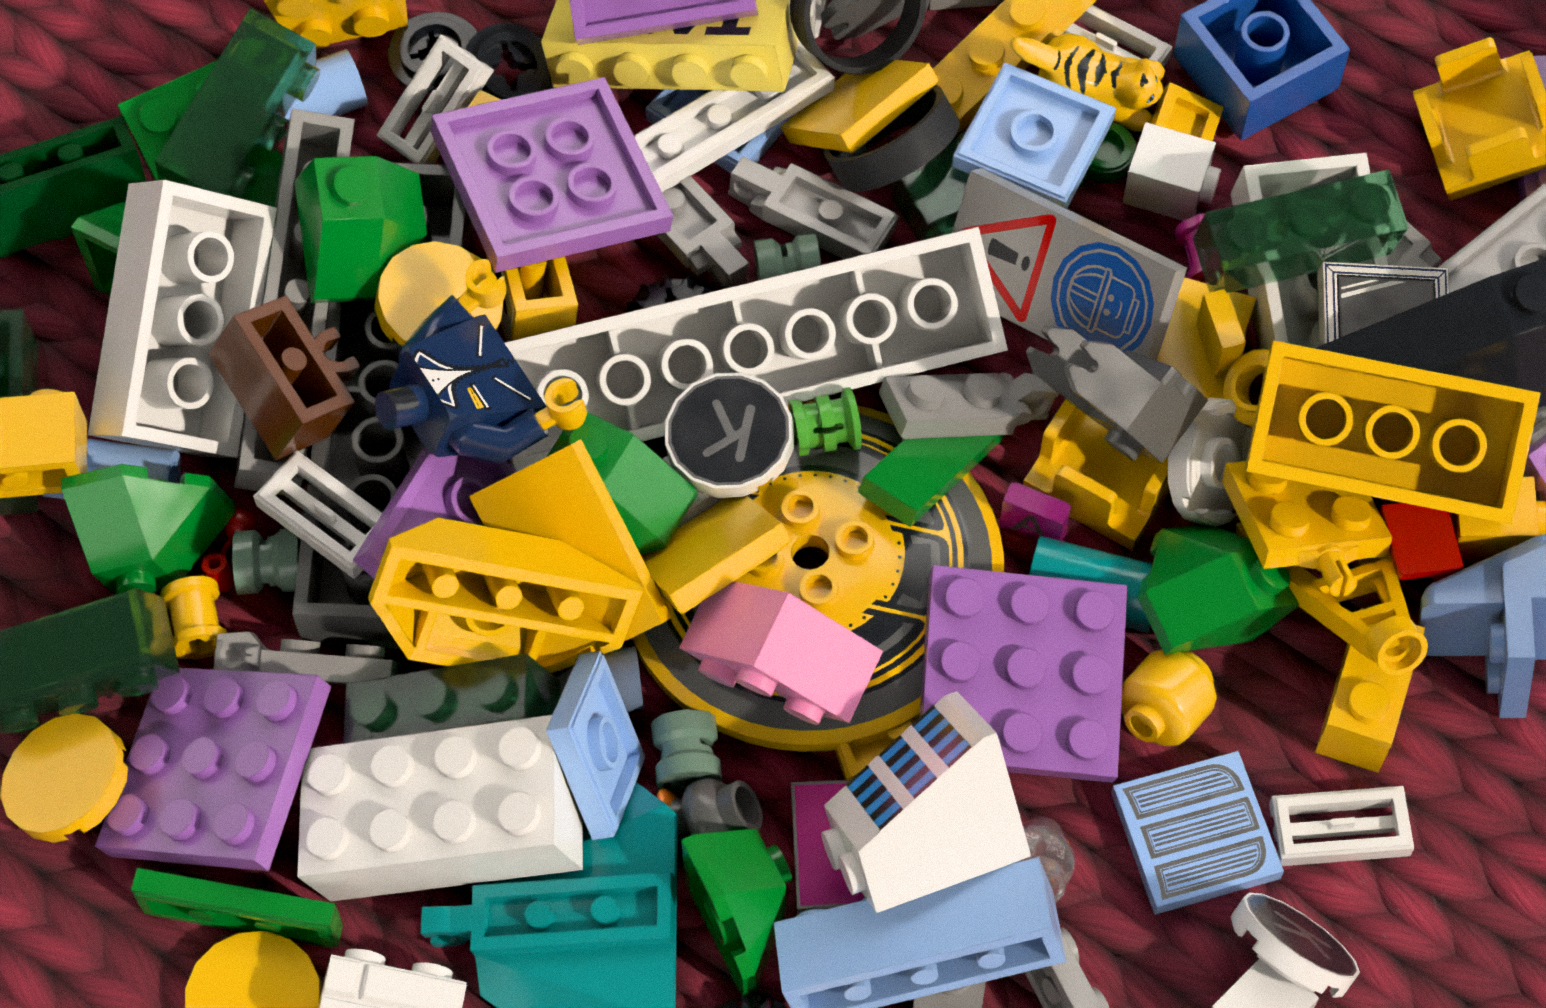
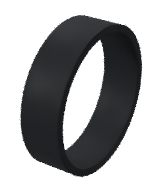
M790 0L791 23L801 44L826 65L848 74L872 73L883 69L894 60H898L915 41L923 24L926 11V0H905L897 25L880 45L859 56L839 58L824 54L814 39L810 23L812 0Z
M935 85L854 153L824 149V156L845 190L851 192L873 190L911 174L932 160L955 137L960 122L941 87ZM918 122L895 140L865 153L869 148L893 132Z

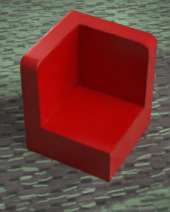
M1407 503L1381 505L1379 513L1392 535L1389 551L1398 579L1408 580L1432 577L1433 582H1436L1464 568L1449 512Z

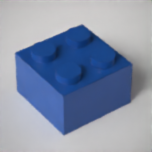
M1208 0L1181 14L1173 55L1207 99L1224 107L1221 117L1239 140L1242 141L1339 89L1350 48L1311 0Z

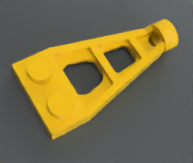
M1236 523V534L1249 538L1242 523ZM1390 551L1386 557L1359 559L1360 566L1350 569L1357 581V586L1351 594L1344 597L1341 591L1339 597L1332 596L1324 577L1318 579L1303 567H1286L1290 575L1289 588L1299 602L1298 606L1369 660L1374 659L1383 672L1389 675H1402L1412 671L1423 661L1428 650V643L1425 636L1410 618L1397 573L1392 563ZM1375 591L1382 604L1353 613L1339 604V602ZM1394 640H1399L1400 644L1398 646L1387 649Z

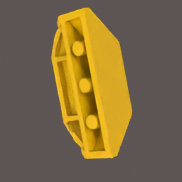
M438 517L388 539L368 599L408 660L534 680L573 666L579 654L601 651L603 654L620 649L643 594V589L640 584L561 540Z

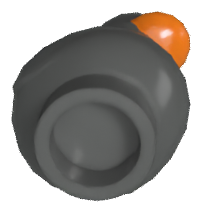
M704 778L698 779L685 789L682 798L676 797L673 792L664 788L659 790L657 798L669 806L678 816L677 841L689 833L693 835L745 829L759 830L762 825L763 815L759 800L752 788L741 780L725 784L719 780Z

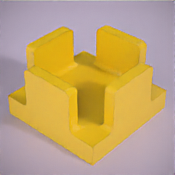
M1489 37L1436 56L1434 60L1441 80L1413 91V95L1449 201L1545 169L1546 91L1532 52L1530 53V50L1505 59H1500L1494 39Z
M1065 399L1043 434L1040 455L1025 477L1023 485L1069 503L1071 505L1069 517L1133 551L1170 492L1168 485V456L1163 463L1143 454H1140L1135 461L1129 459L1103 439L1108 433L1107 429Z

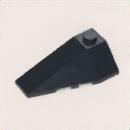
M1546 258L1487 277L1318 346L1315 349L1540 392L1541 395L1537 409L1540 410L1546 407Z

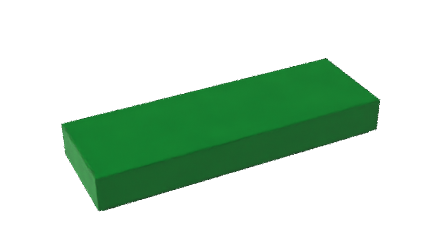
M1006 435L904 439L863 477L858 493L911 527L994 449Z
M137 868L131 887V892L144 914L239 932L267 931L289 938L294 942L327 948L338 947L343 929V922L335 903Z

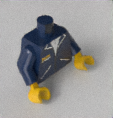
M479 259L471 263L465 273L467 290L458 299L453 294L450 295L421 322L402 346L398 354L399 364L389 384L390 390L377 394L375 411L380 424L387 430L411 425L428 453L436 457L461 455L498 464L509 460L548 437L549 432L547 429L553 425L562 430L578 429L586 419L587 409L582 399L574 401L568 406H562L567 402L573 401L578 395L575 381L569 378L558 379L548 386L544 396L545 405L487 316L483 314L474 317L471 314L477 307L485 309L494 308L505 299L506 283L504 276L500 277L488 288L477 287L479 282L486 279L492 270L488 259Z

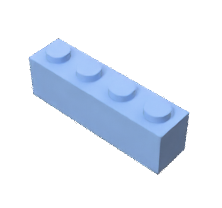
M1039 857L1024 861L1020 860L878 913L875 912L867 899L863 898L858 902L826 910H806L794 918L773 922L782 994L790 1008H878L1067 962L1054 893Z

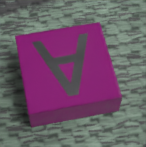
M1011 482L1003 499L999 528L1035 543L1038 542L1039 536L1063 541L1067 531L1071 505L1017 482Z

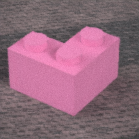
M733 581L700 603L679 647L702 661L698 671L704 676L728 687H734L737 682L767 697H771L773 692H776L786 698L783 706L786 712L814 725H819L823 717L850 723L883 652L789 592Z

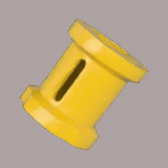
M189 576L170 582L162 588L160 595L163 606L169 609L175 634L169 642L172 655L179 659L195 660L215 655L217 634L227 633V630L219 625L215 600L220 595L217 581L206 576Z

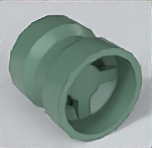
M815 233L797 235L792 242L785 243V245H779L772 238L754 240L757 281L821 265Z
M279 529L274 536H267L266 540H263V537L255 530L235 531L232 544V561L237 594H259L264 589L266 583H269L270 587L277 586L282 592H295L301 539L288 529Z
M686 709L662 714L651 723L653 745L662 752L660 754L661 760L655 766L658 790L664 788L669 789L675 795H683L685 789L698 779L712 778L723 782L720 759L713 754L712 745L718 739L715 715L707 711Z

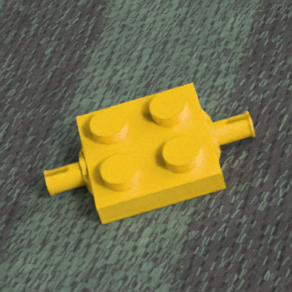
M1246 461L1226 463L1222 479L1223 486L1263 569L1289 566L1316 568L1321 571L1331 595L1339 597L1341 591L1344 597L1351 594L1357 586V581L1347 565L1348 563L1357 559L1386 557L1388 555L1392 535L1371 496L1247 472L1245 470Z

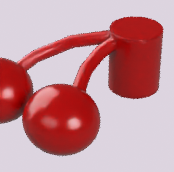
M235 509L234 516L223 528L224 533L229 539L222 547L220 554L214 553L206 557L204 552L200 557L205 576L217 581L220 593L230 590L235 584L234 574L226 559L227 551L233 544L234 532L256 529L255 517L244 509Z

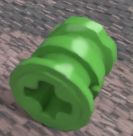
M851 387L843 388L840 398L830 400L828 394L814 396L813 403L802 404L799 399L789 400V411L793 420L794 445L799 457L809 455L810 448L821 447L823 452L837 450V444L848 442L853 450L861 449V423L856 399Z

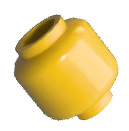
M1159 649L1147 656L1122 683L1121 713L1124 716V721L1129 731L1142 741L1162 746L1180 745L1188 739L1215 707L1217 695L1212 672L1201 658L1188 651H1178L1165 655L1163 650Z

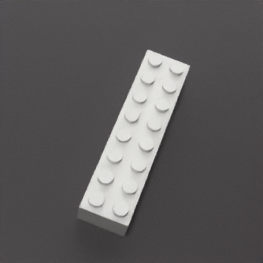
M979 227L504 342L545 405V392L551 383L562 378L572 379L576 383L578 395L573 401L563 404V407L582 399L584 400L587 412L634 434L641 441L665 436V420L675 399L692 383L716 373H744L762 379L781 394L786 405H789V400L799 399L803 402L813 399L814 396L842 392V389L845 387L855 389L883 382L884 378L888 376H907L1008 350ZM555 425L548 428V437L509 459L511 466L519 471L545 458L563 430Z

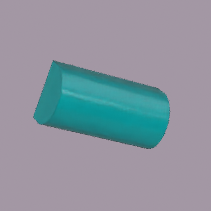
M1039 536L1029 575L1127 585L1125 627L1149 633L1151 625L1137 596L1142 579L1151 572L1152 563Z

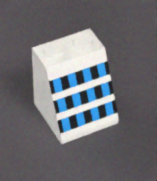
M957 691L945 695L935 705H932L824 805L831 829L821 832V836L829 861L834 870L841 869L850 893L853 895L862 892L876 913L1031 857L997 732Z

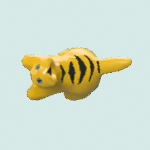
M1070 33L1054 37L1047 45L1029 38L1016 37L1012 39L1011 48L1022 60L1039 67L1038 76L1116 107L1114 122L1131 132H1142L1145 122L1151 123L1153 116L1146 108L1158 102L1163 93V86L1160 80L1164 77L1165 69L1161 62L1147 58L1122 57L1105 52L1087 37Z

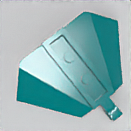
M636 782L614 837L592 840L582 817L583 870L482 882L479 885H473L472 905L422 907L421 934L425 938L431 937L430 943L434 948L458 946L470 940V951L475 955L480 996L495 1008H676L678 816L663 801Z

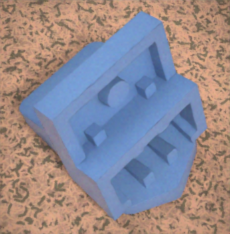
M1546 534L1533 537L1430 584L1421 597L1418 626L1425 628L1423 635L1428 643L1426 656H1485L1486 694H1498L1499 718H1526L1535 660H1546Z

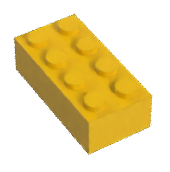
M1273 340L1269 348L1245 470L1247 472L1513 525L1541 393Z

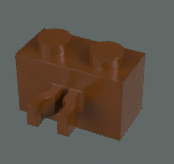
M286 295L234 315L208 353L275 460L329 437L355 402L342 382L351 379L360 368L354 356L343 362L327 359L323 352L329 351L335 346L341 337L334 326L320 332L314 339Z

